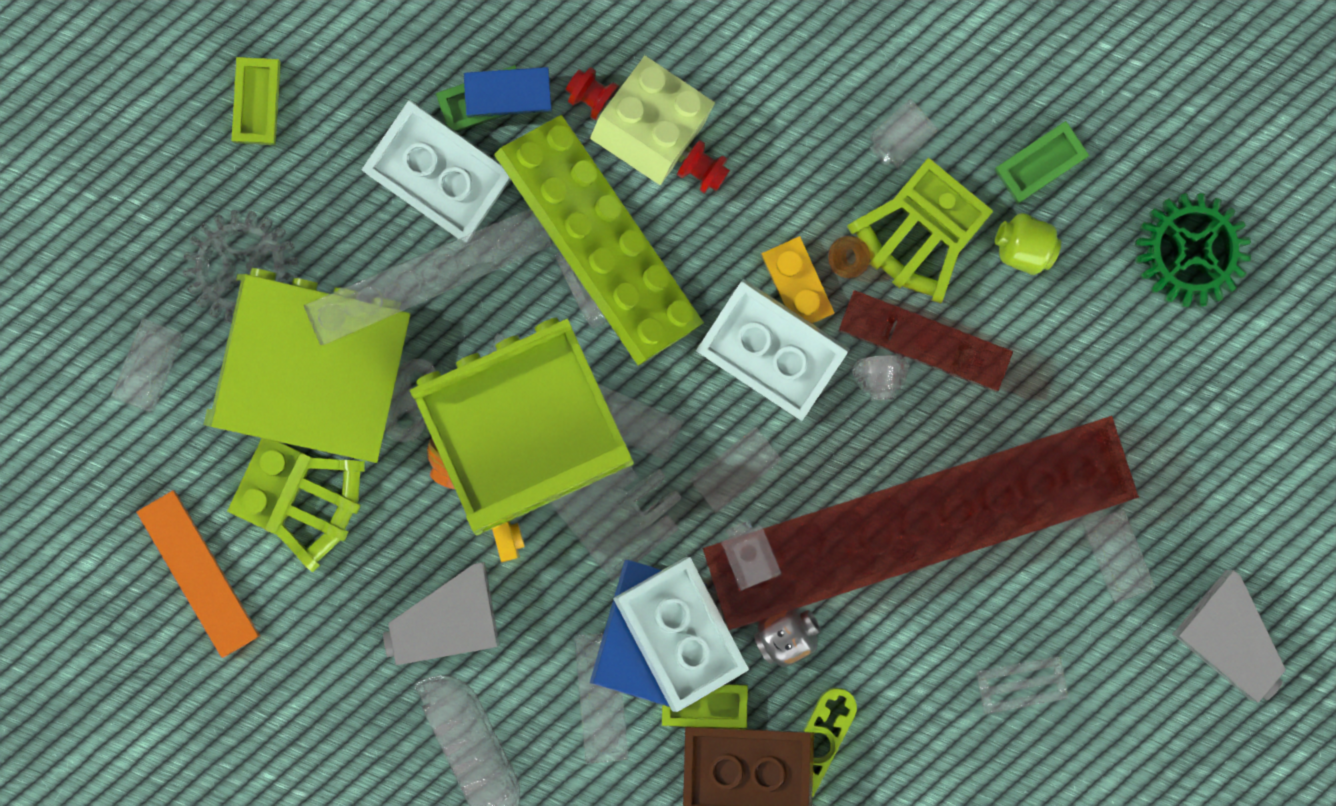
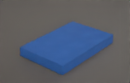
M625 560L614 597L662 570L635 561ZM613 599L590 684L670 707Z

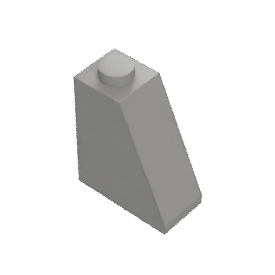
M485 562L473 564L389 622L390 631L383 632L387 657L394 656L395 664L401 665L498 647L500 644Z
M1225 570L1172 635L1249 700L1259 703L1262 698L1269 700L1279 690L1283 683L1280 676L1286 669L1241 576L1234 570Z

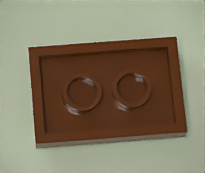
M685 727L683 806H812L814 732Z

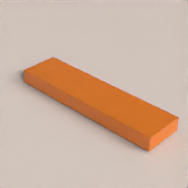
M172 490L138 510L136 513L221 658L228 656L260 637L259 632L176 491Z

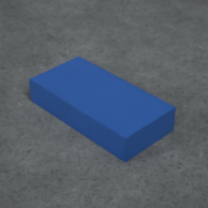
M548 67L464 73L467 117L552 112Z

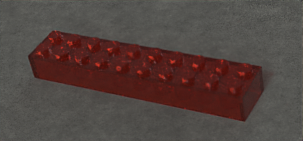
M1108 416L702 547L728 630H732L1139 498L1113 417Z

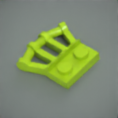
M928 157L893 200L851 222L847 227L852 235L856 234L871 260L869 264L876 270L880 267L894 279L892 283L899 289L905 287L932 296L931 301L941 304L959 252L994 211ZM902 209L909 216L882 247L871 225ZM918 222L931 233V236L907 265L904 266L891 253ZM940 241L948 247L938 280L914 273Z
M261 438L227 512L276 534L302 564L311 572H314L321 566L319 561L340 541H345L349 533L345 529L353 513L357 514L361 507V504L358 503L360 472H365V461L313 458L281 442ZM309 470H343L342 495L306 479ZM300 489L337 506L330 522L293 505ZM290 516L324 532V534L306 549L284 523L287 517Z

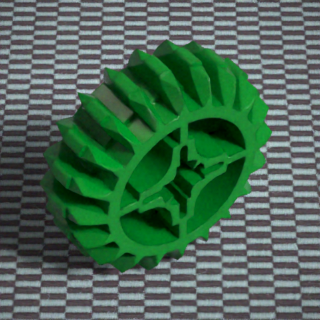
M1187 193L1179 195V208L1173 200L1168 198L1163 201L1166 215L1156 208L1149 212L1151 219L1156 225L1148 222L1141 224L1140 230L1149 235L1150 238H1139L1135 241V246L1147 249V254L1139 255L1135 260L1137 264L1149 262L1150 269L1142 272L1141 278L1145 280L1155 275L1158 281L1152 285L1151 291L1157 293L1164 286L1167 287L1168 290L1164 299L1166 302H1173L1177 294L1181 293V307H1189L1193 295L1198 307H1204L1208 303L1207 292L1215 302L1223 300V292L1220 286L1228 292H1233L1237 289L1230 275L1240 279L1246 276L1247 272L1236 264L1237 262L1245 263L1251 260L1250 254L1239 252V247L1250 244L1251 239L1250 237H1237L1236 232L1242 230L1246 225L1244 221H1239L1233 225L1229 222V219L1236 212L1235 209L1230 207L1222 214L1218 212L1222 202L1221 199H1213L1207 208L1205 207V194L1199 193L1196 195L1192 206L1190 197ZM1181 217H1197L1210 224L1200 233L1196 234L1189 232L1184 227L1179 228L1173 221ZM1164 232L1169 236L1167 240L1172 244L1175 252L1174 258L1167 268L1163 263L1160 250ZM1218 233L1221 235L1225 247V258L1222 268L1217 265L1219 261L1212 252V243L1218 236ZM1206 236L1205 240L1200 244L1201 250L1198 251V253H1201V258L1196 256L1180 264L1186 257L1185 250L1189 249L1184 247L1185 243L1190 245ZM1187 267H1193L1202 274L1206 272L1212 280L1206 284L1195 285L1182 282L1176 277Z

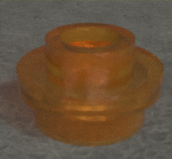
M844 236L838 238L831 245L828 261L832 270L840 277L855 278L866 271L870 262V252L865 242L860 238ZM849 249L853 250L856 255V260L853 264L848 263L846 260V252Z

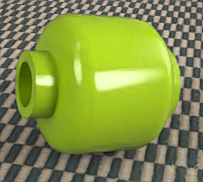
M1026 213L1016 215L1010 222L1004 221L1000 225L995 237V244L1000 246V260L1004 264L1030 275H1036L1043 269H1051L1058 258L1062 243L1061 239L1057 238L1055 226Z

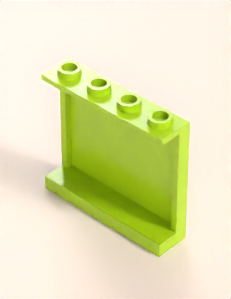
M251 268L250 275L237 274L236 281L241 282L213 407L212 409L207 408L203 425L377 463L411 313L399 311V302L375 297L373 304L358 301L359 293L334 287L333 294L317 291L318 283L309 280L293 278L291 285L275 281L277 273Z
M558 317L548 319L534 327L536 333L521 340L519 335L508 337L495 345L497 351L483 357L479 353L466 356L455 363L457 369L441 375L440 371L426 374L416 381L417 387L410 389V393L418 405L464 508L469 525L476 536L634 465L568 318L561 322Z

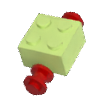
M647 56L642 58L619 90V85L615 82L605 87L596 81V70L592 67L585 73L579 69L574 74L565 89L571 94L568 103L574 106L582 101L592 108L590 117L597 121L590 137L591 140L659 185L663 183L679 161L683 164L676 175L684 178L691 174L700 180L699 190L704 194L709 188L715 191L720 188L730 172L724 166L728 158L722 155L714 160L704 153L705 143L701 140L696 143L693 149L689 146L704 126L715 105L714 101Z

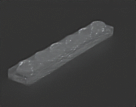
M528 208L303 306L319 344L325 345L550 247L552 243L531 208Z

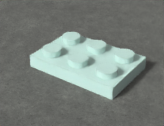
M408 100L361 169L464 243L470 240L511 180L497 160L411 100Z
M743 279L696 352L803 421L850 349Z
M691 557L679 560L613 598L673 712L682 710L749 670Z

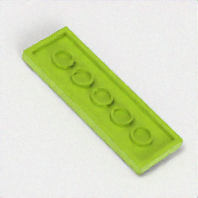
M562 114L504 145L494 154L638 366L704 324Z

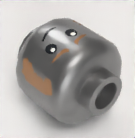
M787 604L760 619L758 633L754 635L758 649L768 663L776 662L782 667H787L816 651V634L820 633L821 629L817 619L810 610L803 612L796 605Z

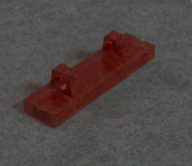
M856 290L852 292L838 329L841 333L994 392L999 391L1013 351ZM897 320L891 339L889 340L888 338L890 331Z

